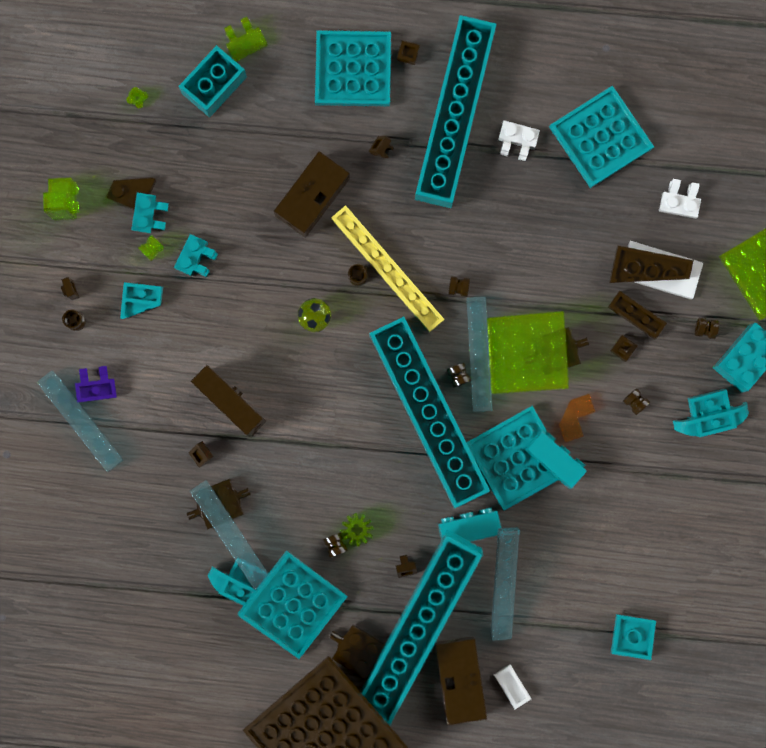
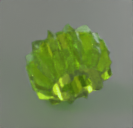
M354 513L355 520H352L348 515L347 519L350 524L342 522L343 526L348 527L347 529H341V533L348 532V535L344 536L343 539L347 540L351 537L350 545L353 544L354 539L357 540V546H360V539L366 544L368 541L364 536L366 535L370 538L373 536L367 530H373L374 527L366 526L371 520L368 519L364 523V514H362L360 520H358L357 513ZM355 524L363 528V532L360 531V535L352 532V527L354 528Z

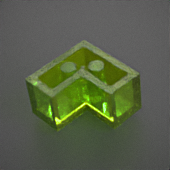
M71 177L48 179V192H43L44 212L53 220L77 219L79 204L76 202V195L79 193L78 184Z

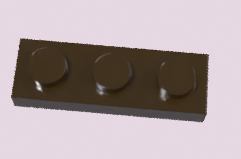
M621 291L616 294L608 306L609 309L653 339H657L667 324Z

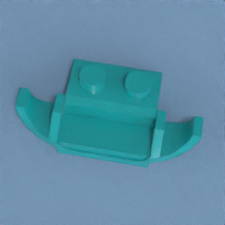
M726 389L689 397L688 403L691 416L686 420H674L673 425L674 430L697 437L735 429L747 418L749 414L747 402H744L737 407L730 406Z
M237 557L229 574L223 573L212 566L208 573V578L219 594L244 606L269 572Z

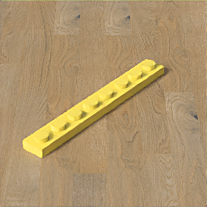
M346 205L331 217L333 222L429 332L444 321L439 312Z

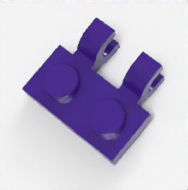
M107 366L98 368L100 380L90 382L88 380L87 368L79 369L81 383H75L77 403L117 398L114 379H108Z

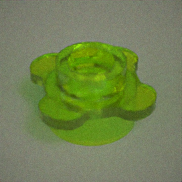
M133 87L126 101L128 104H134L138 109H141L144 106L145 99H148V93Z

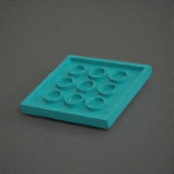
M317 30L315 105L390 107L391 32Z
M613 86L549 126L590 189L654 148Z
M533 406L466 442L503 511L558 481L554 475L525 451L539 433L544 432L546 434L547 432Z
M286 550L237 614L240 618L300 659L348 596Z

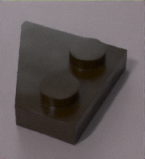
M156 179L114 180L106 198L134 210L137 192L150 195Z

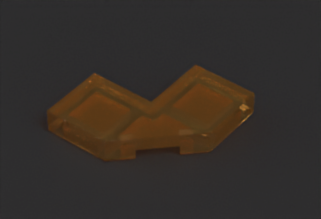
M589 394L569 401L566 411L558 424L564 442L584 436L578 418L595 412Z

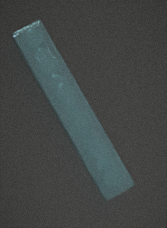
M486 297L466 298L472 409L473 412L492 411Z
M53 370L37 382L106 472H110L124 461Z
M205 480L190 490V493L253 588L256 589L268 575V572L208 481Z
M517 527L498 528L491 638L493 641L512 639L520 533Z

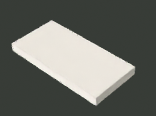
M630 241L628 245L629 248L689 259ZM694 260L690 279L640 281L635 283L692 300L703 263Z

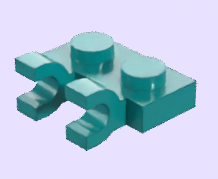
M137 192L131 230L150 234L151 228L165 230L166 222L154 221L153 215L154 209L168 212L169 203L156 202L155 195Z
M190 234L174 269L191 277L194 272L207 277L210 270L199 264L202 255L215 260L218 253L207 247V241Z

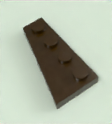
M617 245L609 283L690 279L694 260Z

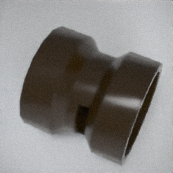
M354 264L349 268L348 278L350 283L355 286H361L366 282L367 271L363 265Z
M451 276L448 295H455L457 293L462 297H468L470 278L458 279L456 276Z
M68 310L63 314L62 322L67 328L79 331L84 328L86 319L78 311Z
M699 317L695 325V336L702 337L704 335L710 339H716L719 331V321H707L705 318Z
M464 363L447 369L448 375L452 377L451 383L453 388L471 381L470 376L466 374Z
M637 388L623 400L626 405L631 406L632 412L635 415L639 414L650 403L647 398L641 396V392Z
M341 532L323 539L325 545L329 548L328 554L330 557L348 551L346 545L342 542Z

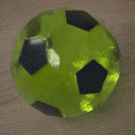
M311 298L300 305L297 318L305 330L320 332L329 325L332 312L325 301Z

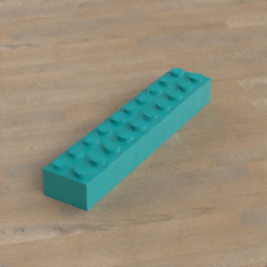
M462 15L459 17L415 200L452 208L496 23Z
M405 317L369 333L375 349L453 508H457L490 492Z
M448 530L443 536L360 691L389 726L483 555V548Z

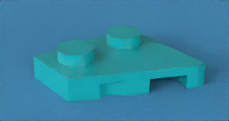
M124 282L120 319H126L161 306L163 287Z

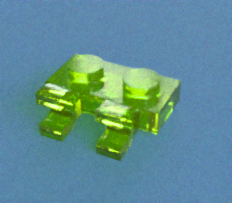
M247 16L241 19V24L246 34L237 38L231 25L224 28L225 34L230 41L226 44V47L236 62L268 46L259 27L253 29Z

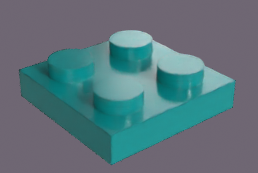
M616 614L611 654L651 660L656 620Z

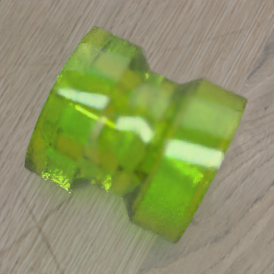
M152 235L147 238L145 244H141L138 247L151 261L158 252L165 248Z

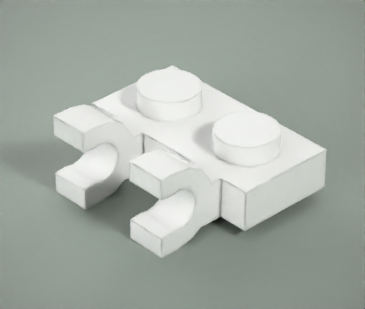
M503 121L498 139L503 141L500 155L508 156L510 146L514 144L521 146L518 159L526 161L529 149L534 150L540 130Z
M673 179L670 181L669 191L662 193L659 211L696 219L701 199L696 198L699 184L692 182L691 185H688L687 196L677 194L681 180Z

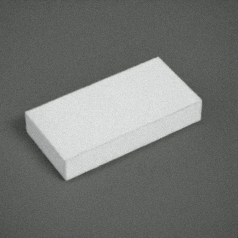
M510 664L494 674L514 709L531 700V697Z

